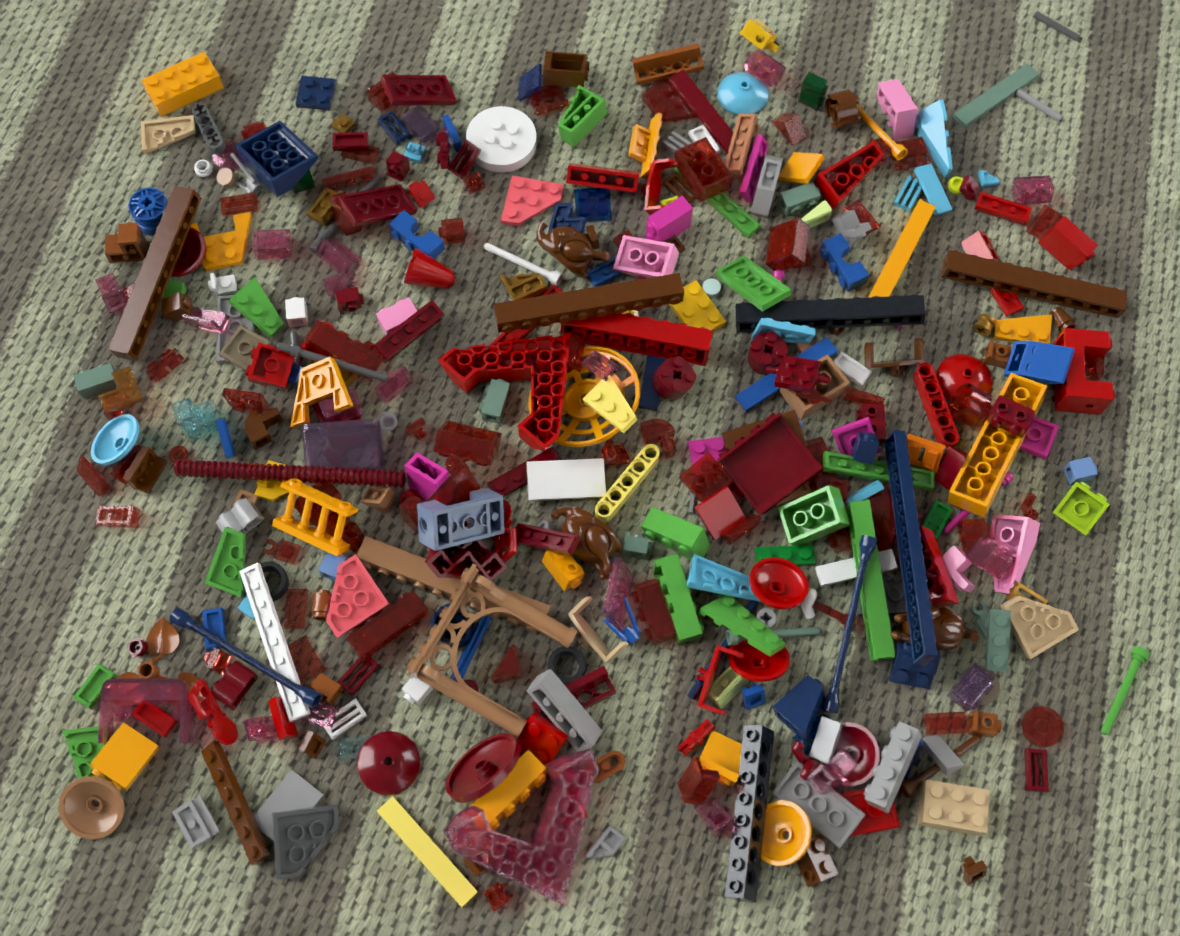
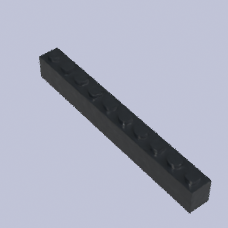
M915 294L910 296L893 295L890 297L874 296L869 298L854 297L825 300H782L764 311L748 302L735 304L736 332H753L761 318H771L775 321L824 329L924 324L926 314L924 295Z

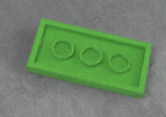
M742 256L716 270L717 278L761 311L791 296L790 288L746 256Z

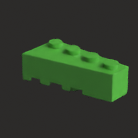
M678 553L656 559L652 573L677 644L680 645L700 639L704 627L701 620L697 618V607L695 602L692 601L690 588L686 587L687 582Z

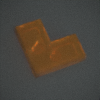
M130 366L111 373L117 389L98 395L106 414L143 401Z

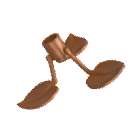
M161 618L152 627L146 640L148 652L153 655H159L149 659L148 662L141 663L137 670L138 675L133 672L121 674L114 682L112 690L107 697V701L124 707L135 706L141 703L147 694L143 686L145 679L155 680L159 678L173 684L169 690V698L175 706L182 708L192 706L187 696L199 678L192 673L183 672L174 681L160 675L159 667L154 664V662L163 657V653L172 654L175 652L180 644L178 631L166 619ZM201 692L197 696L199 701L203 697Z

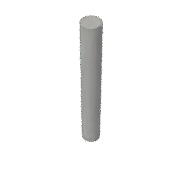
M1021 89L1016 92L1015 95L1058 122L1062 119L1063 116Z

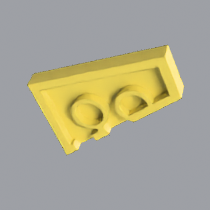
M609 373L583 398L587 406L623 433L637 421L635 414Z

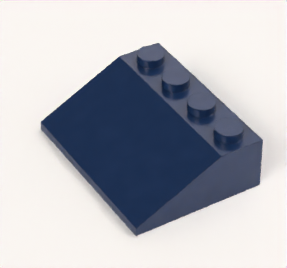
M281 121L235 145L240 161L277 197L293 189L318 159V155Z

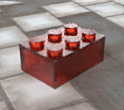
M706 137L675 151L674 159L678 162L677 169L700 203L731 189L733 176Z
M446 420L437 430L434 452L439 453L443 457L453 456L458 457L460 461L467 462L470 460L480 466H488L498 456L502 433Z

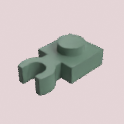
M982 601L979 603L981 611H977L975 606H972L970 611L974 616L978 617V620L974 623L983 638L987 639L988 613L986 612L987 606Z

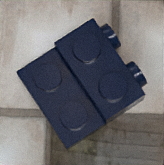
M898 642L895 651L896 658L893 659L889 682L930 689L941 657L939 650L937 656L926 666L914 665L911 642Z

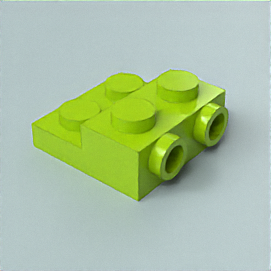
M1076 481L1052 513L1086 536L1110 504L1106 502L1107 498L1102 494L1091 492V487L1082 481L1078 483Z

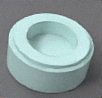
M707 279L704 281L702 288L708 297L713 298L719 295L721 285L716 279Z

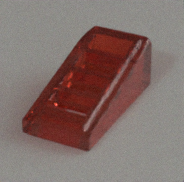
M98 506L95 525L137 528L141 510L135 506ZM108 512L107 521H104L105 514Z

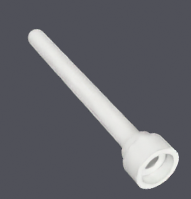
M489 243L484 245L485 250L535 273H540V275L548 278L552 285L559 286L563 279V273L557 270L550 272Z

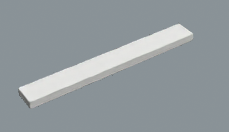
M256 563L240 570L271 668L295 682V684L301 685L261 565ZM276 681L289 722H294L311 714L308 705L304 704L300 697L294 694V691Z

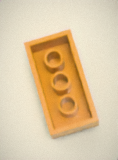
M205 51L141 80L146 93L161 117L224 88L218 72Z
M527 750L518 759L510 774L497 787L476 799L465 810L468 817L485 835L488 832L492 834L500 826L499 821L504 816L507 819L516 810L514 807L519 801L524 803L531 796L530 791L534 787L539 788L546 781V767Z

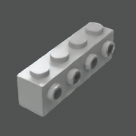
M551 669L536 676L526 690L555 726L568 735L567 740L578 753L593 747L602 733L601 728Z
M900 721L897 727L893 726L890 732V743L888 746H884L881 753L882 761L880 765L877 764L874 768V779L871 784L867 785L864 791L865 800L869 805L889 813L922 737L919 729Z

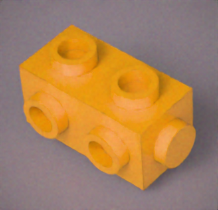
M551 551L545 552L542 563L563 591L570 588L575 589L582 583L584 571L572 556Z

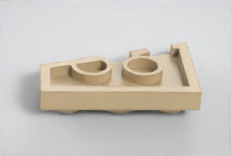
M194 115L141 121L143 154L196 134Z

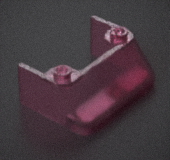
M182 679L106 680L101 687L98 743H107L114 734V722L127 720L131 715L132 705L140 704L172 705V715L177 721H180L179 743H192L194 708L187 698L190 693L187 683Z

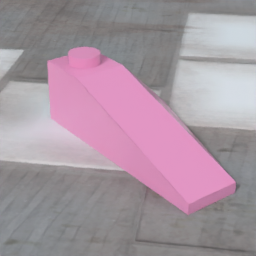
M993 515L990 539L994 540V549L991 550L992 557H995L996 566L993 568L995 592L1010 594L1009 589L1014 587V580L1020 582L1037 541L1040 527L1039 522L1029 517Z

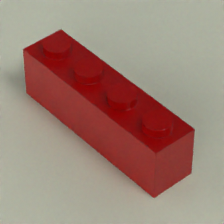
M570 163L568 165L566 183L637 193L640 172Z

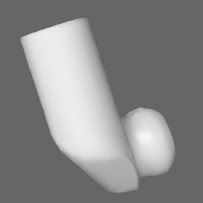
M809 588L805 600L800 604L806 619H811L815 616L812 605L816 600L817 592L813 588Z

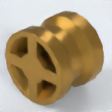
M981 314L978 322L974 324L973 330L983 337H988L992 332L991 329L996 325V320L988 314Z

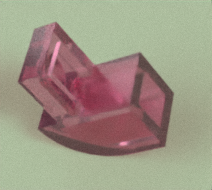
M114 273L95 279L109 313L124 309L127 305V300Z
M841 749L827 764H820L807 779L821 795L828 794L847 780L846 777L858 764L845 749Z

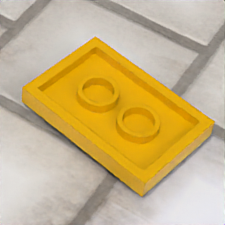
M697 280L683 287L685 292L683 302L675 305L669 304L682 324L698 328L705 327L713 331L726 324V320Z

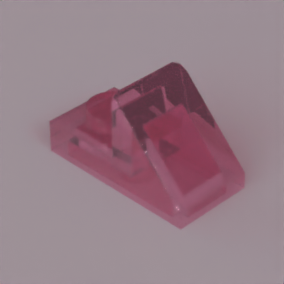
M272 716L249 718L243 722L249 742L256 741L257 745L278 738Z

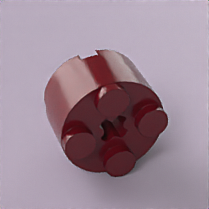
M773 331L756 336L751 342L748 352V364L751 369L758 374L768 375L769 373H765L766 365L778 367L783 356L788 353L785 341Z
M683 357L669 358L654 372L653 388L664 399L678 400L692 388L696 380V373Z

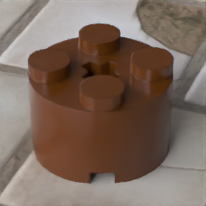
M847 89L827 95L829 99L825 101L827 117H831L834 122L831 123L833 129L853 125L861 121L857 107L859 104L857 94L853 95L852 91Z

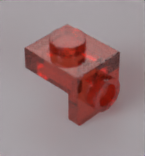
M607 439L601 449L602 457L605 459L607 466L628 464L630 458L624 445H614L611 439Z

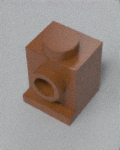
M990 340L985 348L984 364L1006 368L1011 354V346L994 343L993 340Z
M321 672L309 684V687L322 694L321 700H325L331 707L344 690L340 684Z
M974 710L969 714V735L993 738L997 733H1000L1002 722L998 720L997 714L978 712V710ZM984 721H989V726H986Z

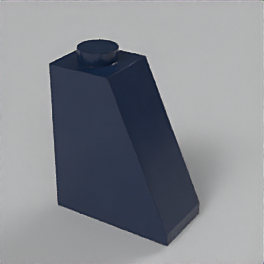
M809 675L773 706L775 716L804 742L809 737L825 698L823 684L818 679H813Z

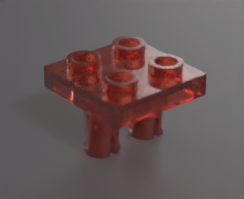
M709 452L679 476L683 484L700 502H703L723 487L729 486L734 482L731 476L723 469L722 464L716 461Z

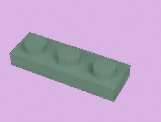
M989 609L985 670L1008 672L1011 610Z

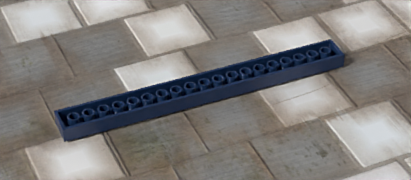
M893 430L885 440L884 446L914 665L926 666L937 656L938 649L936 648V637L934 635L933 614L930 607L928 579L925 573L926 566H924L923 545L921 543V532L919 531L918 511L916 510L915 490L911 476L912 469L908 455L907 436L905 431Z

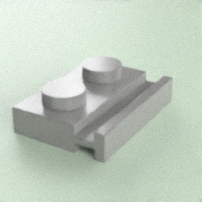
M201 795L172 811L192 849L199 847L216 834L221 833Z

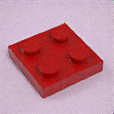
M534 712L518 736L517 741L524 753L529 750L548 769L567 740L568 735L537 712Z

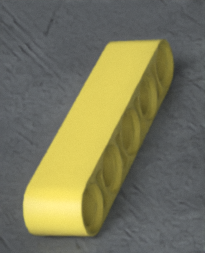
M646 445L595 507V516L604 523H608L651 472L659 460L660 451L656 445ZM651 453V454H653L655 457H654V458H649V457L646 456V454ZM640 467L643 471L637 472L634 469ZM629 481L632 485L625 486L623 482ZM616 495L619 496L620 499L614 501L611 499V497ZM606 510L609 513L607 515H601L599 511Z

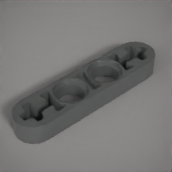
M203 102L194 104L191 109L210 151L213 154L222 153L226 145L207 105ZM210 120L207 124H202L204 121ZM215 131L213 135L207 136L208 133Z

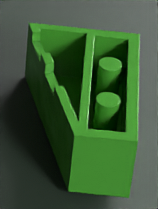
M578 85L577 92L572 97L571 104L566 109L558 125L561 140L575 147L607 115L605 99Z
M652 507L641 525L645 533L644 535L648 539L658 541L691 560L694 554L704 557L710 547L703 527Z

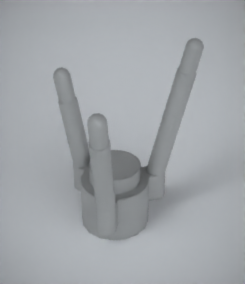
M231 153L232 158L248 176L246 186L236 180L234 184L244 189L249 195L251 193L254 195L260 193L265 185L256 176H252L235 154Z

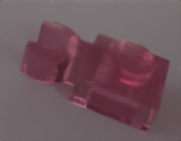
M354 272L346 273L343 278L338 273L322 279L328 296L335 295L336 290L346 289L345 285L353 286L357 284V281L350 282L348 279Z

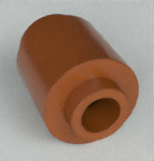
M318 590V593H314L312 605L313 619L326 621L332 597L330 591Z

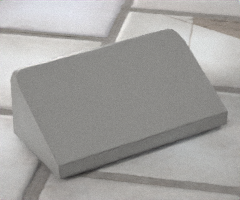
M940 735L927 736L921 739L922 747L946 776L964 767L962 761Z

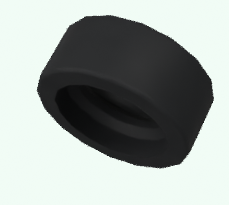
M275 562L260 563L263 573L274 571L279 574L281 578L280 585L274 591H271L270 594L273 601L280 599L289 587V578L286 571Z
M559 647L548 658L547 670L551 669L561 682L567 685L585 675V658L574 647ZM571 655L578 661L579 668L573 677L562 678L556 673L555 662L559 657Z

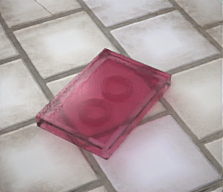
M622 558L614 559L602 611L607 620L618 630L623 629L626 615L623 599L626 598L629 601L634 577Z

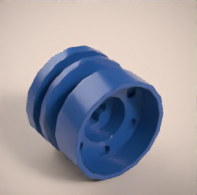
M156 188L140 189L132 195L128 203L129 211L135 223H138L142 233L150 236L155 235L168 201L163 192Z

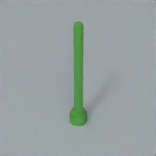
M1135 646L1131 652L1132 663L1102 726L1101 733L1103 735L1110 733L1140 664L1146 662L1150 655V652L1142 647Z

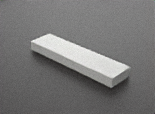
M892 549L878 552L882 573L898 568ZM854 558L816 566L815 568L821 587L857 579Z

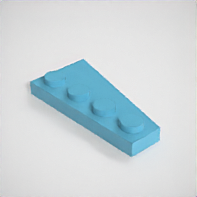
M695 554L691 558L686 587L761 602L750 588L748 575Z

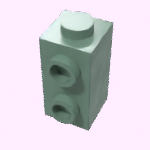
M813 182L781 192L778 203L785 216L790 214L796 215L807 208L809 210L815 208L818 205L821 193L819 188L815 187Z
M111 363L101 364L96 368L83 370L73 375L77 390L83 399L120 387L119 380L122 379L119 369H115Z
M491 379L490 385H487L485 388V402H481L479 413L482 414V420L501 424L510 394V383L502 379Z

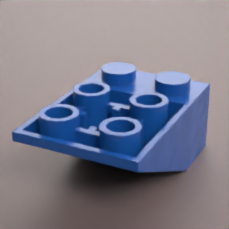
M1031 340L1015 341L1004 375L1009 377L1010 373L1041 384H1064L1075 349Z

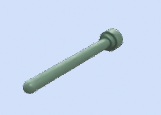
M819 627L771 630L779 638L819 635L821 633ZM728 629L726 632L729 646L738 645V643L748 640L744 637L735 636L731 633V629Z

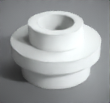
M199 160L196 162L194 170L198 176L206 177L212 173L213 167L210 162Z

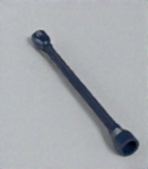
M861 536L859 544L861 553L859 558L860 564L856 584H854L852 602H850L851 607H849L845 632H843L842 645H840L841 650H839L837 658V668H835L834 681H832V686L824 698L821 710L838 714L840 706V679L843 674L844 661H846L847 648H849L848 643H850L849 638L852 635V625H854L858 600H860L864 582L863 577H865L868 565L867 562L870 561V556L874 552L878 540L875 537Z
M176 608L171 613L170 621L172 623L197 632L273 680L294 691V694L298 695L303 703L309 707L314 708L320 702L321 693L313 688L295 684V682L197 624L183 609Z

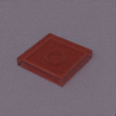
M306 635L288 645L301 685L320 674V672L325 671Z

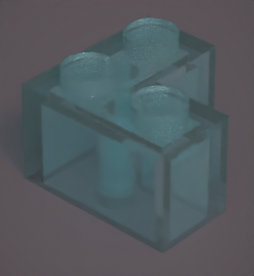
M190 398L171 404L176 422L186 439H195L205 432H215L218 430L216 420L221 417L213 399L195 406Z

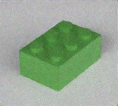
M830 485L778 507L788 542L791 545H804L851 525L839 488Z

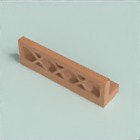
M738 114L723 169L724 174L737 175L739 183L743 182L748 158L752 151V144L760 128L756 114Z

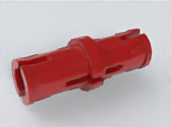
M705 719L695 731L692 730L689 733L690 736L677 746L679 752H683V756L686 757L697 745H701L703 739L715 729L712 723L709 724L710 721L708 719Z

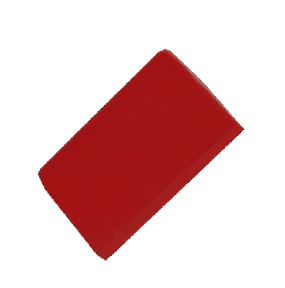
M279 696L273 697L268 701L279 741L299 737L295 722H289L282 698Z

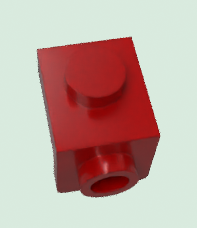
M416 180L409 185L410 189L406 191L407 194L412 195L420 208L436 198L425 180L420 183Z

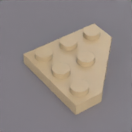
M1014 596L1000 605L1002 610H1011L1010 627L1027 659L1034 658L1079 630L1070 612L1035 602L1022 596Z

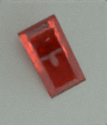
M784 113L771 121L792 146L806 138L798 114Z
M512 644L491 676V683L499 684L523 678L516 645Z

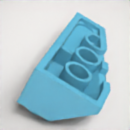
M939 100L918 112L914 130L917 131L919 139L944 178H948L953 169L950 147H947L949 131H945L944 121H947L944 101Z

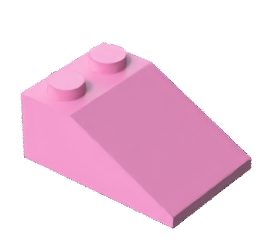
M623 235L613 269L636 278L639 276L651 278L673 274L679 252L676 246L671 243Z

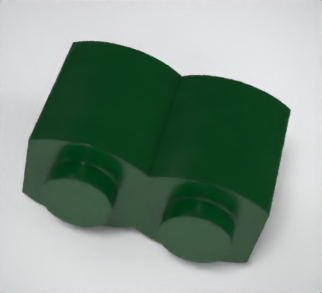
M808 72L803 80L798 102L817 110L818 106L822 107L829 88L827 86L828 80Z

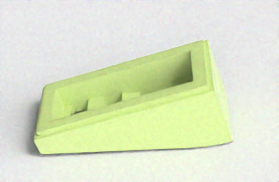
M826 200L799 220L798 232L801 233L829 220L832 209Z

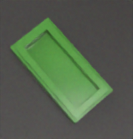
M98 664L73 698L89 709H92L117 675L103 665Z

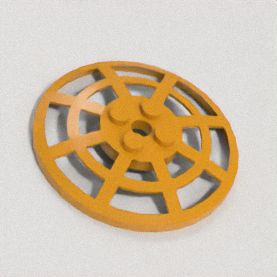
M593 346L570 350L568 364L571 371L567 373L566 381L574 377L576 383L564 392L562 415L568 413L572 421L568 427L561 423L560 429L564 432L555 443L568 447L591 446L613 437L620 430L614 428L609 433L603 435L602 429L611 423L605 421L599 425L597 418L601 415L585 403H582L583 398L609 373L624 398V388L634 383L635 400L631 409L635 414L640 399V383L632 364L616 351ZM589 355L604 357L600 367L585 366L578 368L575 358ZM611 359L623 365L631 376L621 382L615 373L608 370ZM597 373L595 380L582 379L581 374ZM530 390V394H529V411H530V414H531V390ZM590 421L592 425L591 429L576 430L580 422ZM594 433L596 437L588 441H566L571 434L587 435Z

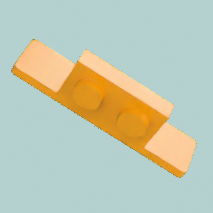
M657 113L651 119L649 130L638 124L633 127L628 156L643 163L642 178H645L650 173L653 160L657 154L656 146L660 138L658 134L662 126L661 113Z

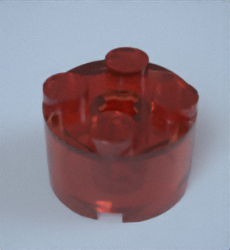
M970 383L961 385L956 390L958 395L956 398H951L948 408L954 419L973 428L982 420L986 421L988 419L993 396Z

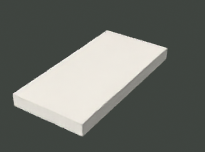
M604 458L526 462L529 501L602 498L606 494Z

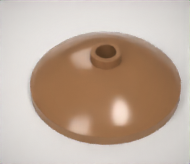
M85 776L74 780L64 789L59 799V814L62 822L68 830L82 838L99 839L111 834L119 826L124 816L125 806L120 791L110 781L101 777ZM95 799L99 801V805L94 802Z

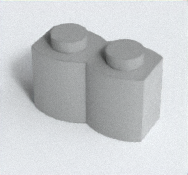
M245 498L236 501L231 511L223 512L216 524L222 533L225 527H230L247 534L249 530L260 524L264 517L253 501Z

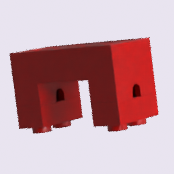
M1064 328L1053 345L1070 347L1075 350L1064 384H1054L1055 411L1100 415L1114 400L1115 390H1113L1112 382L1086 380L1085 364L1098 365L1104 359L1106 353L1112 348L1110 332Z

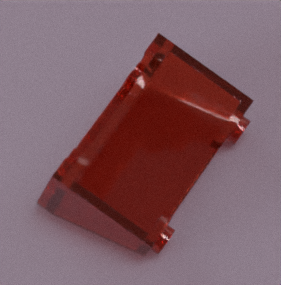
M454 451L445 462L446 470H448L451 476L425 502L436 500L446 506L470 501V491L481 489L464 459ZM411 496L399 508L404 523L419 535L417 504L424 501L419 497Z

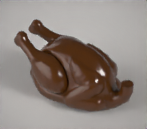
M543 221L539 224L536 231L539 245L577 277L586 279L588 277L587 271L594 260L603 261L604 263L610 262V254L607 251H594L588 238L577 229L561 226L552 229L545 235L544 230L548 225Z
M560 507L553 511L551 517L554 520H557L560 516L566 517L561 532L577 535L580 538L574 554L582 561L594 566L599 573L600 580L610 578L609 573L614 571V566L610 563L609 557L614 552L620 553L623 548L613 529L583 508Z
M930 606L933 614L932 621L936 637V648L939 651L958 648L962 639H971L973 642L978 641V634L964 625V619L961 615L945 607L938 609L936 606ZM907 612L895 615L894 619L903 633L893 631L891 637L901 642H911Z

